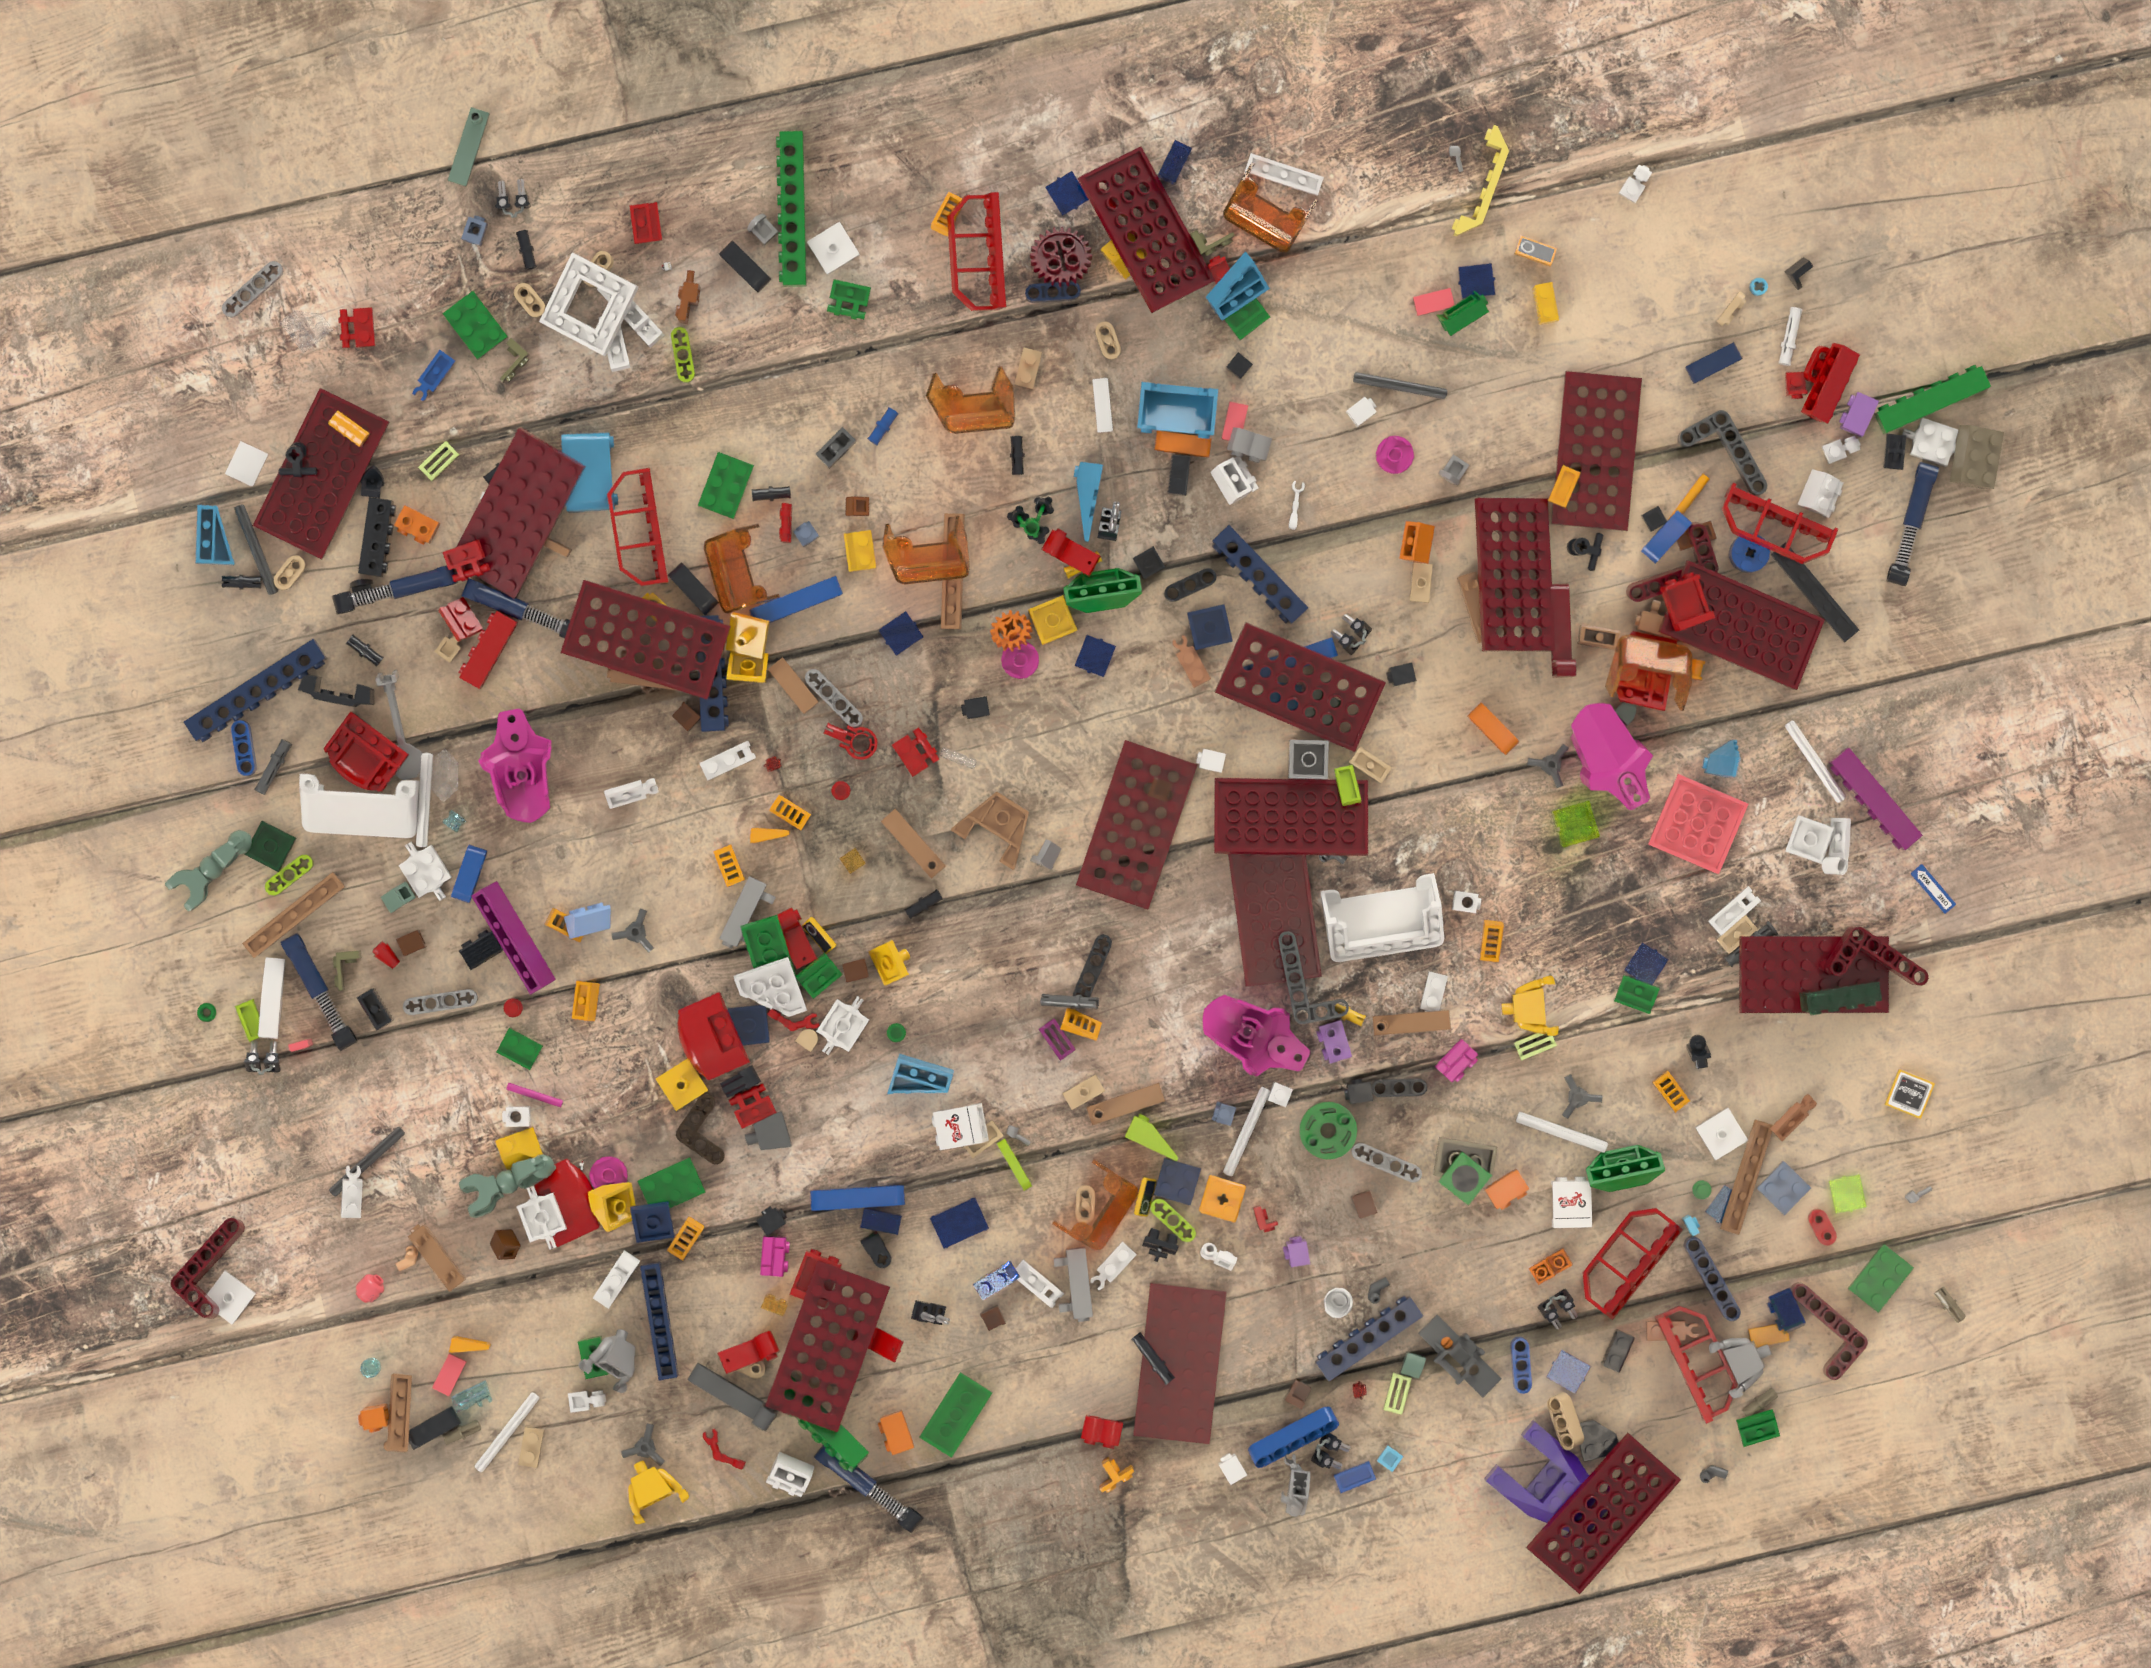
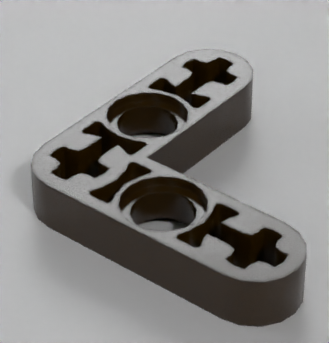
M703 1094L678 1127L676 1137L681 1143L710 1163L720 1164L725 1158L724 1151L697 1132L715 1106V1098L711 1094ZM709 1097L712 1105H707L703 1111L707 1112L704 1115L702 1111L695 1108L697 1105L701 1108L703 1105L702 1098L707 1099ZM692 1113L700 1114L701 1121L694 1124L691 1122L690 1116ZM688 1129V1135L691 1137L694 1134L697 1135L691 1145L688 1144L689 1138H681L680 1130ZM702 1139L705 1141L706 1147L704 1150L696 1149L695 1142ZM709 1145L713 1146V1148L710 1149L711 1151L715 1153L717 1151L720 1152V1160H712L713 1155L709 1152L707 1156L703 1154L708 1150Z

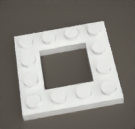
M572 253L539 322L606 356L639 287ZM582 280L612 295L596 329L566 314Z

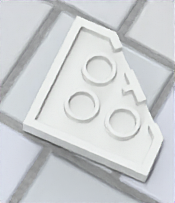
M788 957L734 976L740 996L750 998L765 1007L780 1011L788 1017L807 1011Z

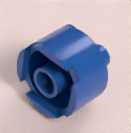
M1742 537L1736 538L1729 550L1731 564L1737 570L1745 573H1752L1762 569L1770 558L1769 549ZM1747 548L1753 551L1752 558L1745 555L1748 552Z

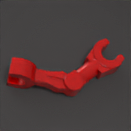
M773 1008L767 1012L768 1016L781 1022L790 1031L803 1027L817 1028L820 1026L819 1023L813 1024L810 1021L811 1018L817 1017L816 1013L807 1015L803 1018L804 1020L792 1022Z
M712 1429L713 1438H709L707 1433L703 1432V1439L708 1446L710 1445L714 1460L731 1464L740 1470L744 1468L746 1461L731 1458L721 1453L717 1444L719 1439L716 1429Z

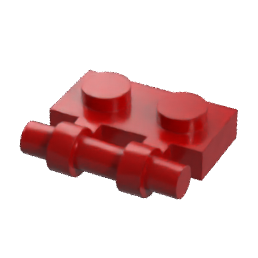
M354 308L353 316L348 317L347 309H340L338 322L341 324L340 341H342V348H350V340H355L356 348L376 346L373 308ZM348 323H354L355 334H349Z
M782 503V508H780L779 512L781 520L779 538L783 543H791L792 504Z
M479 539L442 552L448 570L454 568L457 570V574L452 575L454 582L460 580L463 582L468 580L469 577L481 576L484 572L490 570L488 563L481 565L479 562L480 559L485 558ZM471 563L473 568L465 570L463 565Z
M919 727L913 731L917 737L914 740H911L906 735L892 744L912 777L929 767L925 762L927 758L930 757L933 763L940 760L936 754L937 750L935 747L932 748L926 739L928 738L927 735L922 733ZM919 743L926 751L923 755L916 748V745Z
M763 1083L758 1086L755 1085L743 1093L739 1092L734 1097L728 1099L731 1106L737 1103L740 1106V1109L734 1111V1114L742 1129L777 1113L769 1095L761 1098L760 1093L766 1090ZM754 1096L756 1101L746 1106L744 1100Z

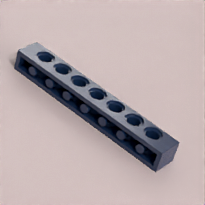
M312 639L184 721V724L194 740L198 742L201 740L203 743L212 737L211 733L214 731L220 732L227 728V723L231 720L235 722L244 717L243 713L248 709L253 711L261 706L259 702L266 699L269 701L277 695L275 692L281 688L284 691L293 685L292 681L295 679L301 680L304 675H309L308 671L312 668L317 670L325 665L324 661L328 658L317 641ZM304 655L310 658V663L307 666H303L300 662L301 657ZM287 666H292L294 673L288 677L285 675L284 669ZM271 676H275L278 681L274 687L268 684V679ZM256 686L261 689L259 697L252 695V689ZM238 697L245 699V705L241 708L236 705ZM223 707L229 710L226 718H222L219 713ZM209 717L212 719L213 724L207 729L204 727L203 722Z

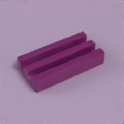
M1052 1019L1039 1028V1031L1061 1061L1076 1049L1063 1030L1060 1029L1061 1027L1056 1020ZM1052 1024H1054V1026L1057 1028V1030L1064 1038L1068 1046L1071 1048L1070 1050L1067 1051V1049L1062 1044L1058 1036L1055 1034V1032L1051 1028ZM1046 1028L1061 1047L1064 1054L1061 1055L1045 1033L1044 1030Z

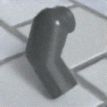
M1319 855V859L1322 862L1336 859L1342 865L1348 858L1343 855Z
M1386 1277L1370 1285L1368 1300L1371 1303L1377 1304L1380 1301L1381 1290L1390 1286Z
M1711 1465L1701 1471L1700 1479L1703 1483H1709V1480L1715 1476L1726 1479L1728 1470Z

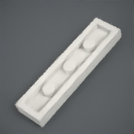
M1252 153L1245 169V173L1318 196L1324 178Z

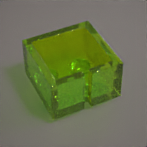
M1590 800L1551 811L1555 828H1560L1556 832L1561 848L1600 837Z

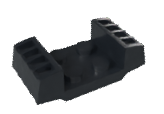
M304 675L298 688L299 691L310 694L315 700L357 707L360 704L374 705V689L357 684L354 699L353 695L340 693L339 696H335V691L321 689L319 692L322 677Z

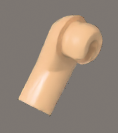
M410 1245L406 1248L405 1259L396 1263L399 1272L415 1265L418 1257L416 1247Z

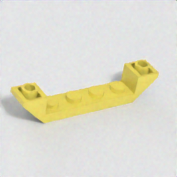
M1496 125L1492 129L1488 128L1485 140H1488L1487 146L1500 150V153L1496 152L1492 163H1495L1493 171L1489 170L1486 178V181L1489 182L1488 186L1482 189L1479 199H1482L1480 207L1476 206L1473 217L1476 219L1473 220L1462 215L1459 219L1455 218L1452 230H1455L1454 236H1459L1482 225L1509 153V149Z

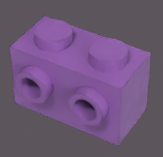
M1860 392L1851 395L1847 402L1849 406L1847 413L1843 412L1839 420L1842 423L1840 428L1860 438L1863 437L1879 401Z
M1341 1020L1318 1026L1319 1031H1316L1319 1042L1323 1041L1325 1049H1322L1325 1060H1329L1331 1064L1352 1057Z
M1301 1236L1289 1238L1290 1241H1287L1286 1246L1283 1247L1284 1257L1289 1259V1265L1296 1267L1310 1264L1307 1241L1302 1239Z

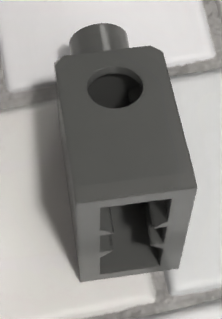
M782 1111L754 1123L755 1132L745 1134L747 1145L759 1143L760 1150L792 1146Z

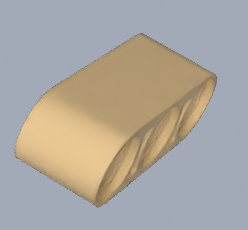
M1563 1392L1549 1398L1547 1407L1561 1447L1565 1450H1571L1580 1446L1584 1442V1435L1571 1397Z

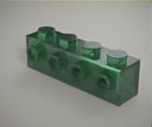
M1877 981L1799 993L1802 1012H1810V1015L1821 1014V1010L1827 1009L1828 1012L1840 1011V1007H1846L1847 1010L1856 1009L1858 1004H1864L1865 1007L1874 1006L1877 1001H1882L1880 982Z

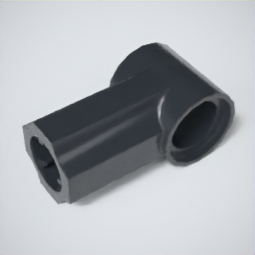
M753 1065L739 1071L737 1075L720 1083L728 1098L744 1089L747 1090L755 1086L761 1080Z

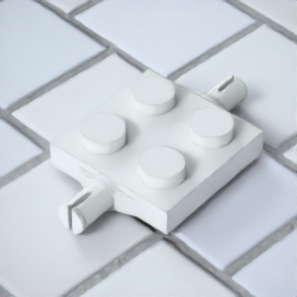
M1922 418L1915 432L1904 428L1902 435L1912 439L1910 455L1946 467L1950 456L1955 453L1956 437L1959 430Z
M412 841L405 846L411 856L398 866L418 898L434 891L439 901H441L446 896L440 887L444 882L452 878L449 871L432 845L424 850L417 851Z
M857 996L852 1005L844 1004L837 999L816 1032L823 1035L828 1041L822 1050L827 1055L830 1054L834 1046L841 1047L849 1052L868 1023L869 1019L858 1010L864 1001L862 998L860 999Z
M534 1186L526 1188L530 1199L526 1203L518 1205L517 1209L529 1241L546 1239L549 1250L557 1247L553 1236L567 1228L554 1192L545 1196H538Z

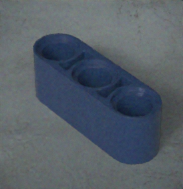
M1069 281V286H1074L1078 290L1076 295L1070 296L1066 291L1069 286L1065 282L1062 283L1061 287H1059L1058 282H1055L1053 286L1051 283L1031 284L1026 288L1025 296L1031 303L1076 300L1080 296L1081 288L1078 283L1075 284L1073 281ZM1055 287L1059 292L1058 295L1050 297L1047 293L1049 288ZM1037 289L1039 296L1037 298L1029 297V290Z
M1733 342L1689 364L1685 369L1693 384L1743 358Z

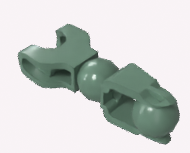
M242 830L232 832L228 837L227 843L214 850L211 856L203 858L199 867L193 870L177 871L167 880L165 886L170 890L180 884L186 885L190 890V898L184 904V907L188 912L194 910L206 900L208 885L213 879L220 877L223 869L229 867L240 854L249 851L252 844L251 835Z
M541 1154L512 1164L511 1170L501 1171L497 1177L494 1175L484 1177L480 1174H472L459 1182L461 1191L464 1193L479 1192L478 1199L468 1207L470 1217L478 1218L491 1213L496 1207L497 1201L503 1198L504 1194H511L518 1187L526 1189L534 1186L544 1178L552 1175L556 1166L551 1157Z

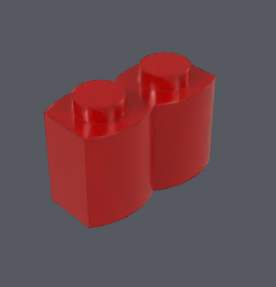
M1086 1415L1081 1439H1085L1084 1443L1095 1445L1096 1442L1103 1443V1447L1114 1449V1446H1119L1123 1422Z

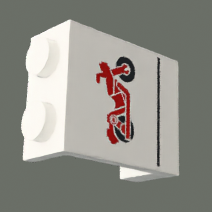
M982 1103L933 1112L932 1124L936 1127L937 1135L935 1139L940 1150L989 1141Z
M1556 1177V1181H1551L1553 1189L1552 1227H1592L1591 1187L1586 1177H1575V1180L1568 1181L1567 1177Z

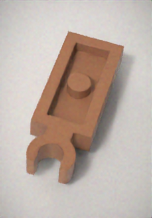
M1182 635V645H1178L1175 640L1172 643L1175 648L1180 650L1176 656L1193 688L1211 678L1193 645L1188 648L1187 638Z
M1809 1094L1805 1095L1800 1104L1796 1102L1770 1128L1771 1131L1783 1141L1809 1116L1807 1112L1815 1108L1817 1103Z
M1684 1320L1671 1321L1674 1327L1671 1329L1674 1336L1678 1335L1680 1340H1685V1335H1689L1692 1338L1699 1337V1334L1691 1332V1329L1699 1327V1324L1690 1323L1688 1326H1685ZM1646 1321L1647 1341H1666L1657 1321Z

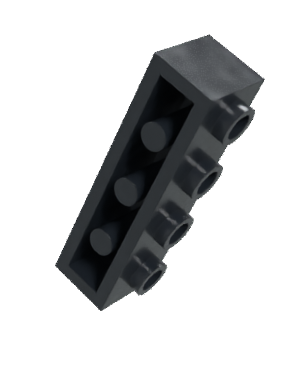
M369 497L358 569L359 574L383 577V574L387 573L388 562H385L386 554L389 555L391 543H388L389 535L392 536L394 524H391L392 516L395 517L396 505H393L394 501Z

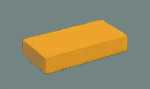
M1563 465L1548 501L1566 508L1581 472Z
M1780 1323L1748 1329L1750 1341L1754 1340L1757 1347L1787 1342L1790 1339L1788 1331L1785 1332L1781 1328Z

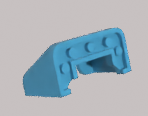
M1141 382L1137 428H1141L1142 433H1152V430L1198 434V438L1210 439V435H1214L1218 389Z
M610 433L562 434V452L586 466L566 503L567 512L610 510L607 493L613 486L610 452L611 448H614V437L610 436ZM613 493L611 497L613 510H615V505H618V494Z

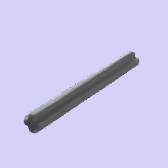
M1355 372L1353 377L1354 383L1446 399L1447 389L1359 372Z
M243 504L238 505L234 510L267 593L269 595L276 594L278 589L274 584L273 576L247 510Z
M397 1127L360 1160L350 1170V1173H355L357 1166H359L362 1174L405 1135L402 1128ZM347 1174L329 1189L333 1196L336 1197L342 1192L343 1179H348Z

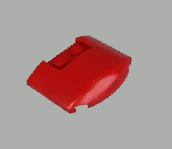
M1632 631L1629 634L1630 637L1622 643L1614 665V685L1620 702L1665 711L1678 641Z
M351 711L323 748L325 753L328 752L329 762L344 779L362 789L383 792L409 756L402 748Z
M720 992L678 1010L677 1027L682 1048L692 1066L701 1075L706 1077L705 1079L709 1081L750 1063Z
M569 1159L554 1164L556 1169L552 1175L534 1185L538 1196H545L554 1192L567 1229L557 1232L553 1236L557 1248L598 1229L600 1226L598 1219L591 1211L588 1192L594 1190L583 1171L570 1163Z

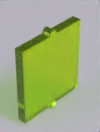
M1860 1174L1848 1177L1843 1175L1842 1178L1829 1180L1835 1213L1853 1212L1855 1209L1867 1207Z

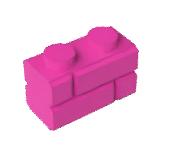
M1460 1038L1434 1067L1450 1082L1453 1083L1454 1080L1458 1082L1465 1075L1463 1071L1467 1066L1471 1068L1478 1061L1476 1058L1478 1054Z
M763 1236L760 1275L783 1277L784 1272L788 1273V1261H785V1253H789L790 1242H786L787 1237Z

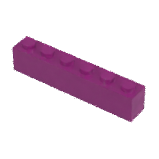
M1849 747L1845 748L1829 762L1831 765L1830 770L1835 776L1840 775L1844 780L1842 782L1844 787L1856 794L1855 800L1861 806L1863 804L1868 809L1867 814L1872 820L1877 819L1881 824L1879 826L1881 831L1893 838L1891 842L1898 850L1900 848L1907 850L1923 836Z
M495 881L471 896L529 994L531 995L555 981L556 978L499 883Z

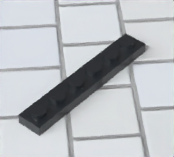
M1785 542L1784 544H1782L1780 547L1784 548L1785 545H1786V542ZM1776 552L1770 554L1844 643L1859 631L1857 626L1805 564H1801Z

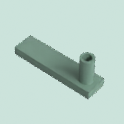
M471 107L448 177L449 182L467 187L490 113Z

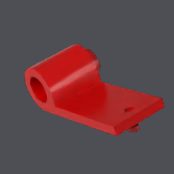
M1057 528L1055 531L1052 529L1041 550L1090 576L1101 556L1067 538V533Z
M791 907L777 914L790 957L796 969L815 961L817 957L799 922L802 918L798 910H793Z
M876 1327L868 1349L895 1363L904 1341ZM855 1331L852 1341L857 1339V1331Z
M766 1331L757 1335L752 1340L725 1349L717 1354L725 1373L728 1374L765 1359L768 1362L778 1358L777 1354L780 1353V1350L772 1332Z

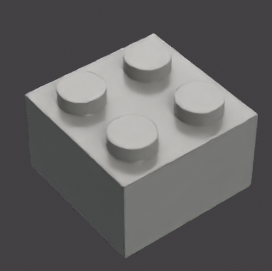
M1289 740L1288 778L1328 779L1329 741Z

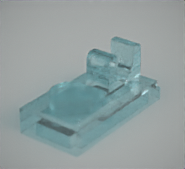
M486 1380L451 1397L457 1413L467 1410L475 1403L479 1407L483 1406L481 1400L485 1398L492 1402Z

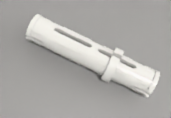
M1790 307L1784 341L1781 342L1782 351L1778 362L1781 365L1791 366L1793 350L1796 349L1795 341L1803 311L1800 308Z

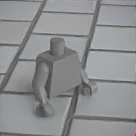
M618 1329L615 1336L605 1337L598 1348L589 1356L588 1360L583 1359L579 1362V1368L587 1374L591 1372L592 1364H595L620 1379L613 1387V1390L620 1393L626 1392V1382L630 1380L635 1371V1346L626 1341L628 1332L622 1329Z
M1730 1338L1709 1344L1710 1353H1714L1719 1349L1723 1350L1739 1384L1738 1388L1728 1391L1732 1398L1741 1397L1743 1395L1742 1392H1745L1762 1376L1763 1368L1765 1367L1763 1358L1772 1355L1768 1344L1757 1348L1754 1340L1750 1341L1748 1338Z
M1292 1454V1460L1287 1459V1456L1284 1458L1285 1464L1291 1467L1287 1497L1284 1496L1282 1491L1281 1501L1286 1503V1513L1297 1517L1305 1515L1310 1472L1303 1471L1299 1464L1296 1463V1455Z

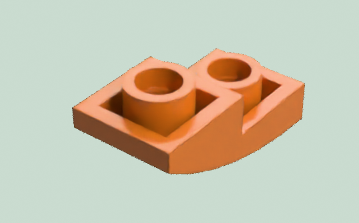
M1564 1248L1531 1266L1529 1270L1537 1284L1540 1285L1571 1267L1573 1263Z

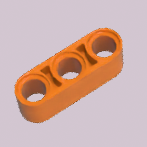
M1157 431L1154 450L1209 458L1212 438L1204 439L1198 438L1195 435Z
M1480 703L1467 715L1503 754L1507 755L1519 743V740L1484 704Z

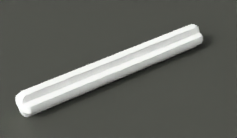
M1794 721L1788 722L1785 728L1834 800L1837 803L1842 802L1846 798L1842 790Z
M422 753L416 836V846L427 847L433 762V755L431 753Z
M1260 1088L1223 1170L1224 1174L1233 1176L1269 1096V1089Z
M1519 1112L1516 1118L1517 1123L1602 1153L1606 1151L1608 1146L1606 1141L1523 1112Z
M532 1392L475 1464V1468L478 1471L483 1472L534 1407L539 1400L537 1394Z

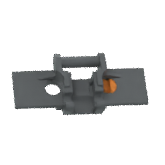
M1438 1315L1418 1333L1438 1353L1433 1361L1439 1363L1455 1379L1457 1385L1465 1380L1483 1398L1501 1380L1479 1357L1484 1355L1485 1351L1479 1348L1467 1333L1458 1336ZM1449 1353L1464 1370L1459 1373L1444 1356ZM1476 1364L1479 1370L1476 1374L1472 1375L1469 1373V1369Z

